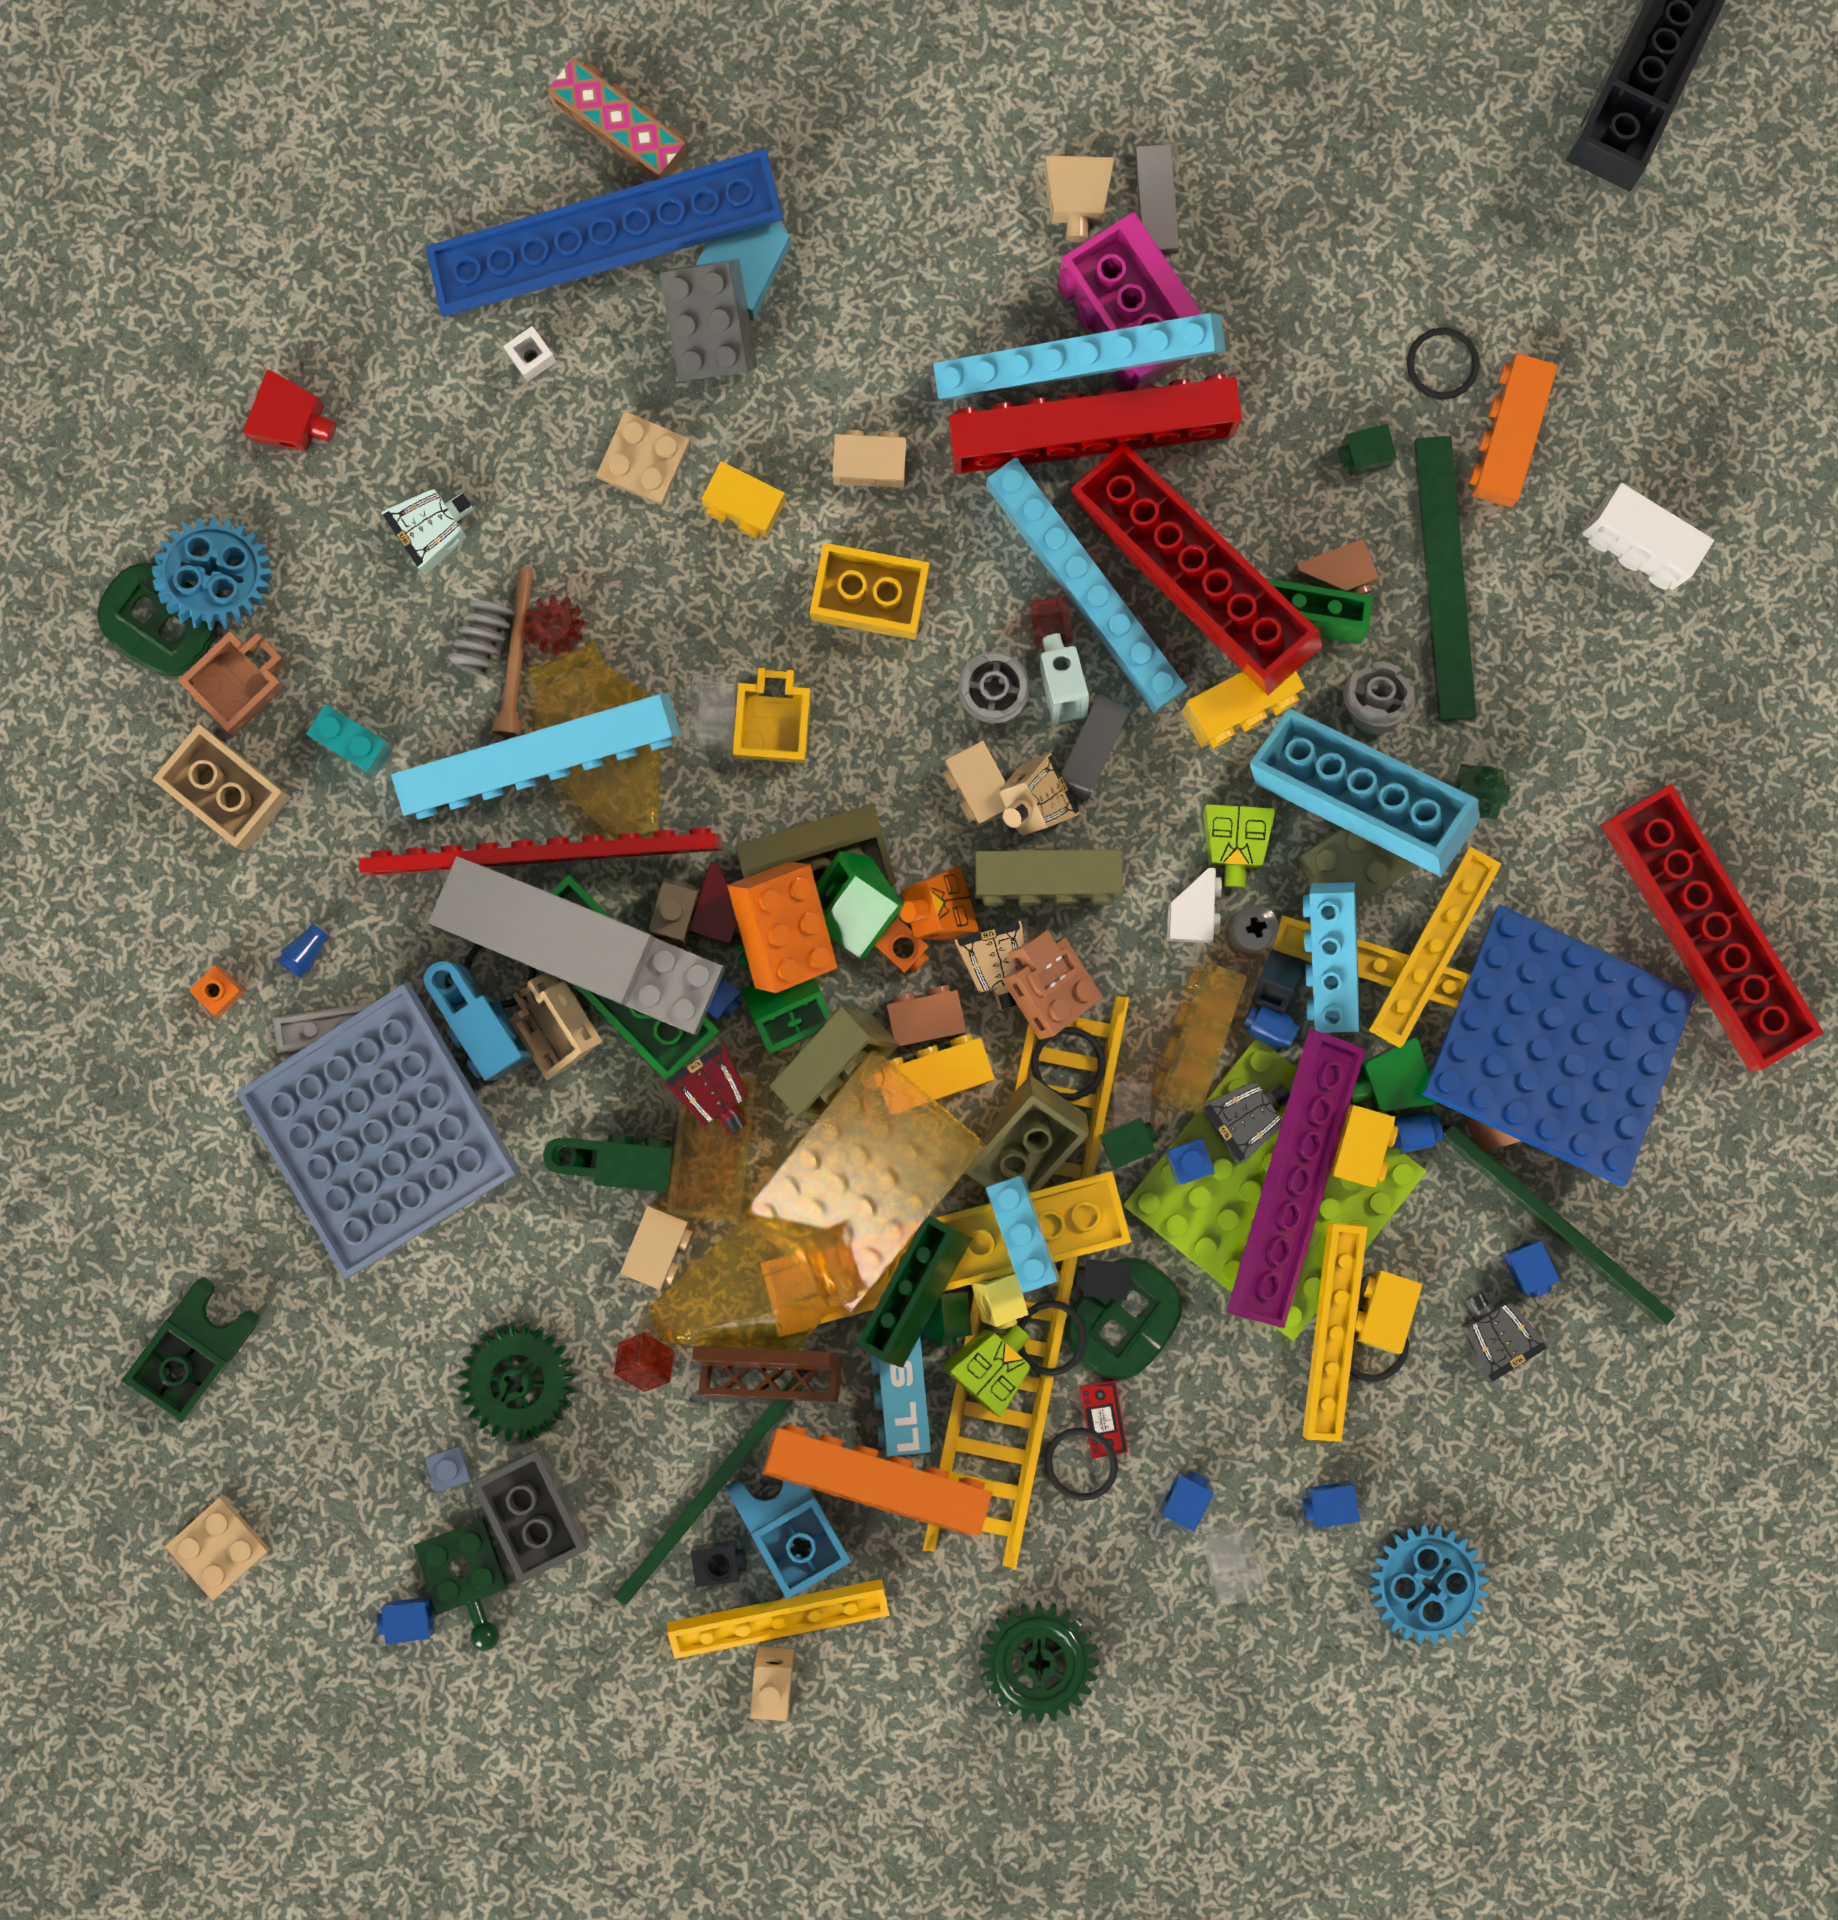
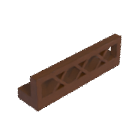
M693 1346L692 1361L702 1365L698 1394L701 1396L838 1402L842 1358L830 1351ZM712 1368H724L731 1377L720 1388H710ZM732 1369L740 1370L735 1374V1372ZM750 1370H758L765 1379L755 1389H747L741 1379ZM766 1370H774L770 1375L766 1372ZM785 1371H792L799 1381L788 1391H781L774 1381ZM799 1371L808 1372V1373H807L806 1375L802 1376V1374H801ZM819 1372L830 1373L828 1393L815 1392L808 1383ZM737 1384L740 1389H733L732 1387ZM770 1385L773 1390H765V1389ZM805 1387L808 1392H800V1390Z

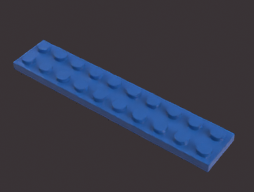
M766 148L435 243L426 246L439 309L441 314L447 317L782 221L784 217L769 155Z

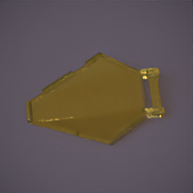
M595 640L585 643V648L540 666L536 664L528 667L539 692L533 732L651 697L646 691L605 664ZM592 660L594 666L585 667L548 685L546 679ZM650 745L637 748V756L617 761L616 754L603 758L605 765L585 771L582 764L569 768L571 775L552 781L615 840H618V834L630 832L639 833L640 838L654 837L653 831L659 830V809L661 807L660 749L651 751Z
M747 1215L718 1244L648 1307L660 1341L714 1347L799 1350L830 1308L849 1304L858 1299L856 1289L850 1286L834 1242L837 1239L833 1229L806 1236L787 1231L785 1228ZM820 1247L837 1292L829 1293L813 1248Z

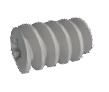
M471 600L469 606L476 613H466L464 619L472 627L464 626L459 629V633L467 640H455L453 645L461 653H450L448 659L458 669L481 679L489 680V677L481 670L482 668H494L495 664L487 658V655H499L500 651L492 645V642L505 640L497 630L498 628H509L510 624L502 617L503 615H515V613L506 607L490 601Z

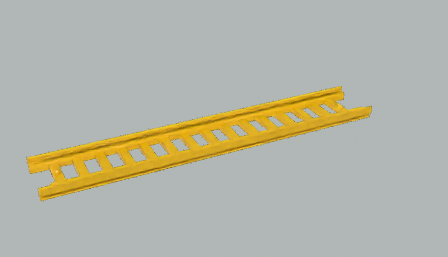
M1115 996L1110 1024L1078 1017L1066 1026L1078 1027L1091 1035L1107 1038L1104 1050L1105 1073L1097 1087L1096 1094L1090 1093L1081 1099L1068 1101L1073 1105L1093 1108L1089 1125V1136L1082 1142L1086 1144L1082 1165L1064 1162L1054 1173L1056 1175L1080 1180L1092 1177L1095 1174L1101 1144L1098 1135L1103 1133L1129 997ZM1029 1023L1015 1091L1032 1073L1031 1058L1038 1042V1037ZM1043 1047L1039 1055V1061L1097 1073L1098 1058L1046 1047ZM1048 1085L1051 1089L1060 1093L1078 1092L1077 1090ZM1078 1256L1062 1261L1061 1271H1057L1060 1281L1051 1284L1057 1286L1055 1301L1064 1302L1069 1305ZM975 1295L973 1296L970 1311L972 1335L965 1336L963 1347L984 1330L980 1329L982 1320ZM1025 1301L1027 1310L1036 1303ZM1046 1308L1039 1310L1031 1316V1318L1050 1321L1046 1342L1029 1339L1024 1345L1027 1354L1043 1357L1041 1367L1056 1368L1067 1315L1061 1309ZM994 1332L1000 1338H1002L1005 1335L1003 1333ZM1040 1374L1039 1378L1026 1375L1018 1389L1036 1393L1032 1414L1006 1408L1001 1417L989 1412L978 1402L966 1400L967 1391L959 1383L956 1382L939 1469L950 1472L948 1479L957 1482L959 1478L964 1477L979 1480L985 1483L984 1490L993 1492L992 1496L1015 1500L1011 1521L986 1516L982 1529L984 1532L1008 1536L1002 1565L1016 1570L1054 1376ZM963 1415L1029 1428L1025 1449L959 1436ZM959 1451L1022 1464L1018 1485L952 1472L955 1452ZM927 1525L923 1551L936 1552L940 1527Z

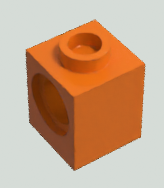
M898 917L890 924L874 945L904 975L909 970L916 973L929 959L925 954L929 946L922 939H917L913 935V931ZM900 939H907L914 945V952L908 958H899L893 952L894 944Z

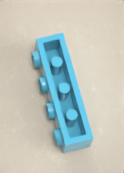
M1355 882L1311 883L1310 895H1303L1304 917H1310L1311 930L1304 931L1305 952H1312V964L1306 965V986H1313L1314 999H1307L1308 1021L1314 1020L1315 1031L1359 1032L1360 1010Z

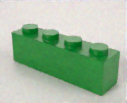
M1265 578L1319 630L1321 638L1362 644L1369 629L1373 596Z

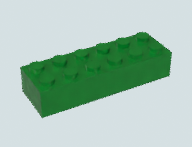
M569 874L550 892L555 896L612 918ZM573 984L665 1080L691 1064L722 1034L707 1016L703 1021L698 1036Z

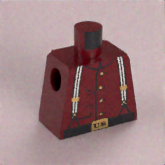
M720 1043L664 1081L665 1085L704 1126L719 1119L731 1136L748 1124L737 1105L749 1098V1095L724 1043Z

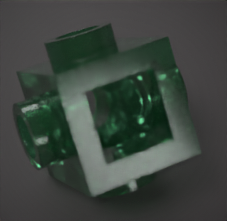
M1460 765L1454 788L1477 798L1480 818L1498 819L1501 806H1507L1510 796V785L1505 784L1504 769H1497L1491 766Z

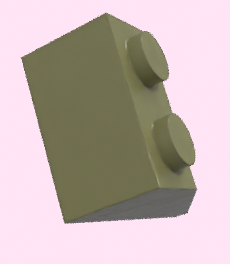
M1029 1075L1007 1100L964 1166L963 1172L985 1187L1021 1175L1024 1176L1030 1193L1039 1191L1089 1136L1087 1116L1080 1109Z

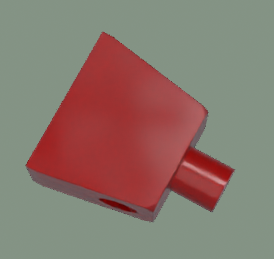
M267 369L243 433L251 441L307 451L313 436L330 442L335 434L337 424L335 421L321 416L324 404L318 397Z

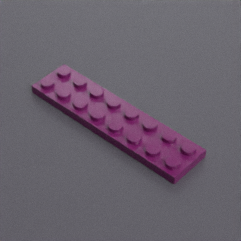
M1309 1029L1230 1296L1227 1313L1285 1328L1366 1049L1323 1032Z

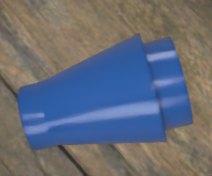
M311 924L306 931L280 951L282 955L277 961L293 975L301 978L305 972L309 974L329 936L319 927Z

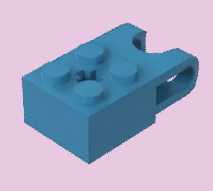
M446 961L436 962L427 969L424 974L425 987L450 1026L447 1029L450 1039L458 1048L463 1046L470 1057L466 1060L467 1065L478 1079L483 1077L484 1081L500 1080L532 1059L529 1051L509 1022L510 1017L500 1004L497 996H487L470 969L464 964ZM451 975V978L454 982L453 985L449 988L447 981L448 977Z
M735 1480L727 1485L730 1498L786 1599L791 1598L851 1562L810 1488L783 1481L781 1492L774 1499L764 1501L757 1499L749 1491L746 1484L741 1481ZM797 1537H800L802 1541L808 1539L811 1542L812 1546L807 1548L810 1554L805 1557L800 1553L794 1555L791 1551V1547L795 1546L793 1540Z

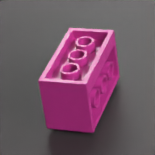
M1135 212L1127 215L1061 258L1057 287L1067 302L1071 299L1079 310L1076 312L1077 318L1086 331L1091 329L1094 334L1202 315ZM1193 358L1115 371V375L1124 389L1130 388L1133 391V387L1137 385L1156 383Z

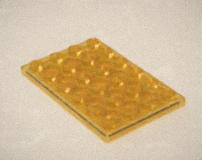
M874 1050L870 1052L741 1217L851 1312L913 1238L920 1224L934 1212L987 1145L880 1053Z

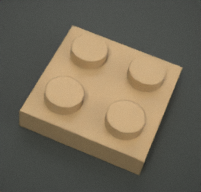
M624 411L596 476L600 480L663 506L691 443L690 438Z
M223 1496L212 1503L165 1546L212 1601L217 1599L270 1551L268 1546Z

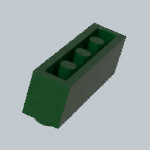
M926 1214L856 1345L886 1363L903 1368L972 1238L945 1222Z

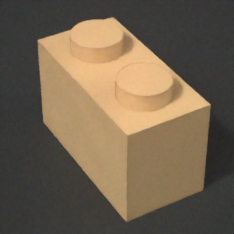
M844 430L842 434H835L833 484L904 488L906 438L899 437V433L890 431L879 432L878 436H864V432L859 430Z
M984 741L945 760L947 770L942 772V775L950 790L958 789L964 802L960 803L959 806L968 823L975 821L979 828L1003 815L1006 806L1000 796V789L1006 782Z
M648 1205L620 1274L658 1290L663 1289L665 1283L672 1285L679 1268V1264L674 1263L679 1249L686 1251L693 1231L688 1229L690 1221L655 1206Z

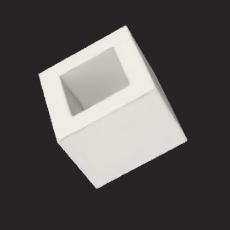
M533 326L503 346L507 355L527 382L556 363L554 355ZM536 353L538 357L529 363L526 362L528 354Z

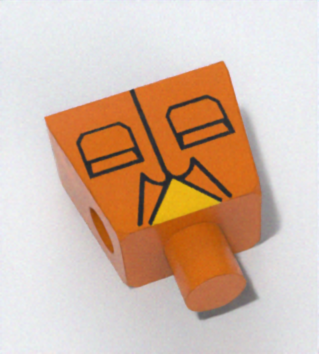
M961 866L931 875L903 889L902 896L904 902L902 903L903 907L899 911V915L904 922L911 924L913 935L917 939L951 941L979 931Z

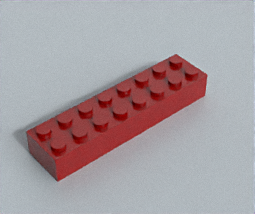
M1213 374L1205 377V381L1191 383L1190 379L1184 378L1169 382V386L1155 387L1152 383H1145L1133 387V391L1119 392L1117 388H1108L1099 391L1098 395L1084 397L1082 393H1071L1064 395L1062 400L1048 402L1047 398H1034L1028 400L1026 405L1012 407V403L1005 402L994 404L991 406V410L976 411L974 407L961 408L956 410L954 415H949L948 422L953 473L957 475L1000 469L1015 457L1024 466L1106 455L1113 452L1123 442L1133 451L1232 438L1235 436L1242 421L1236 377L1226 378L1225 374Z
M1125 442L1119 445L1070 489L1076 507L1267 696L1322 648L1319 630Z
M1672 783L1600 824L1601 829L1749 1071L1765 1069L1824 1033Z

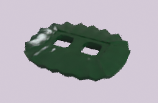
M137 563L129 566L113 579L99 601L97 610L99 627L104 637L116 649L143 668L153 671L160 676H180L193 667L208 652L211 644L217 639L219 621H215L213 630H209L207 622L203 620L198 628H194L192 617H189L183 622L186 628L175 643L169 642L160 635V631L170 617L179 619V611L169 614L166 606L167 603H160L158 593L160 591H156L154 588L153 580L156 577L152 573V567L157 564ZM189 581L181 585L183 588L194 587ZM141 597L149 598L157 606L155 612L145 623L140 622L131 614L133 607Z
M1124 1257L1113 1262L1130 1264L1128 1293L1136 1291L1148 1301V1307L1140 1317L1135 1318L1121 1307L1123 1300L1083 1296V1292L1073 1306V1309L1077 1311L1084 1322L1087 1335L1085 1352L1080 1361L1102 1378L1120 1381L1139 1375L1157 1357L1173 1335L1182 1316L1183 1299L1175 1282L1161 1269L1153 1266L1145 1259ZM1069 1315L1066 1320L1065 1338L1074 1355L1078 1349L1079 1333L1076 1323ZM1111 1319L1115 1320L1127 1331L1124 1339L1116 1347L1102 1339L1099 1334L1106 1322Z

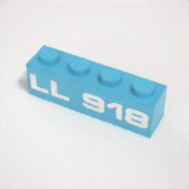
M919 1337L903 1368L886 1363L871 1354L872 1375L880 1374L881 1389H874L876 1411H883L884 1425L877 1426L879 1448L886 1447L887 1456L931 1452L921 1341Z

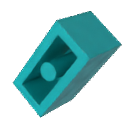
M327 704L323 706L306 733L315 741L374 777L394 748L384 739Z

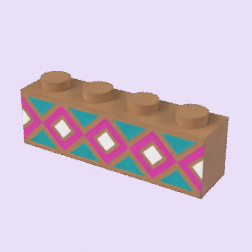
M573 57L547 90L551 103L652 180L671 176L688 155L684 135L671 125L666 128L659 123L657 115L646 105L641 104L638 107L630 101L629 94L616 83L609 85L601 79L602 74L589 62L582 64Z

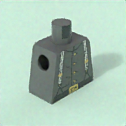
M1255 1081L1199 1105V1108L1236 1164H1242L1280 1129L1282 1120L1276 1110L1288 1103L1290 1094L1281 1082L1263 1093Z
M1483 1289L1465 1299L1474 1318L1464 1323L1461 1328L1480 1376L1484 1381L1492 1383L1549 1348L1546 1341L1510 1301L1502 1300L1493 1306Z

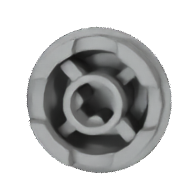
M987 652L976 656L966 664L959 677L958 693L962 705L974 718L987 723H1001L1014 718L1022 711L1029 698L1030 682L1026 670L1015 658L1005 653Z
M1374 662L1373 667L1364 668L1360 671L1357 669L1347 680L1343 690V697L1349 717L1358 729L1369 734H1385L1397 727L1411 714L1415 705L1414 686H1411L1408 680L1402 676L1403 670L1386 662Z

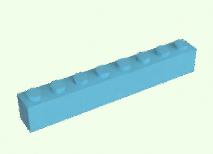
M1207 313L936 362L933 365L938 399L954 400L1226 352L1221 315Z
M1015 457L989 476L986 483L987 490L1153 713L1156 714L1181 696L1187 688L1186 684L1019 460Z
M664 693L391 774L403 816L416 813L417 820L437 815V807L449 804L450 810L470 805V797L482 794L483 800L504 795L503 787L515 784L516 790H521L538 785L536 778L547 774L550 781L571 775L569 768L582 764L584 771L605 765L603 758L616 754L617 761L637 756V748L650 745L651 751L671 746V738L681 735L670 695L669 693Z

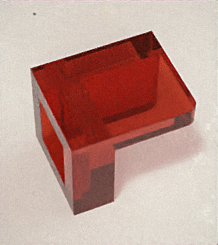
M1062 596L1032 601L1029 609L1036 648L1044 649L1042 639L1056 633L1063 634L1065 645L1072 644L1073 633L1067 597Z
M643 1332L619 1342L614 1374L645 1392L665 1385L671 1381L674 1350Z

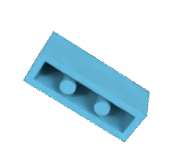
M1020 1175L986 1187L1022 1293L1060 1281L1024 1176Z

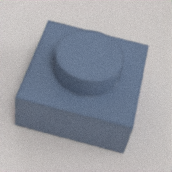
M461 1445L425 1457L436 1493L472 1480Z

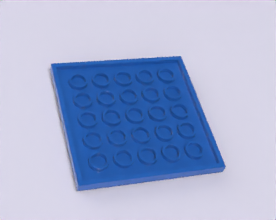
M1499 904L1492 914L1422 1095L1623 1187L1628 1184L1696 994Z

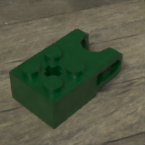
M608 1134V1141L557 1138L551 1140L546 1145L543 1152V1161L548 1170L557 1174L594 1177V1185L671 1192L674 1187L677 1148L669 1147L670 1140L645 1138L644 1144H633L634 1136ZM565 1147L572 1151L571 1162L567 1165L562 1162L560 1156L562 1149Z
M205 1276L193 1284L121 1380L181 1423L190 1418L260 1322V1315L253 1310H248L241 1313L229 1326L220 1327L213 1324L207 1317L206 1306L214 1293L215 1286ZM171 1362L174 1364L181 1362L184 1365V1377L182 1375L177 1378L172 1376L174 1369L170 1366Z

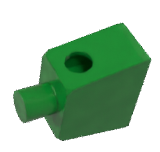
M1418 1038L1407 1039L1401 1048L1393 1046L1363 1062L1360 1068L1364 1079L1356 1081L1350 1101L1354 1105L1371 1099L1376 1112L1438 1103L1422 1095L1429 1077V1071Z

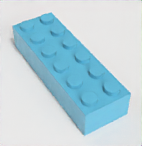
M1290 708L1287 709L1250 762L1256 785L1442 877L1480 820L1477 798Z

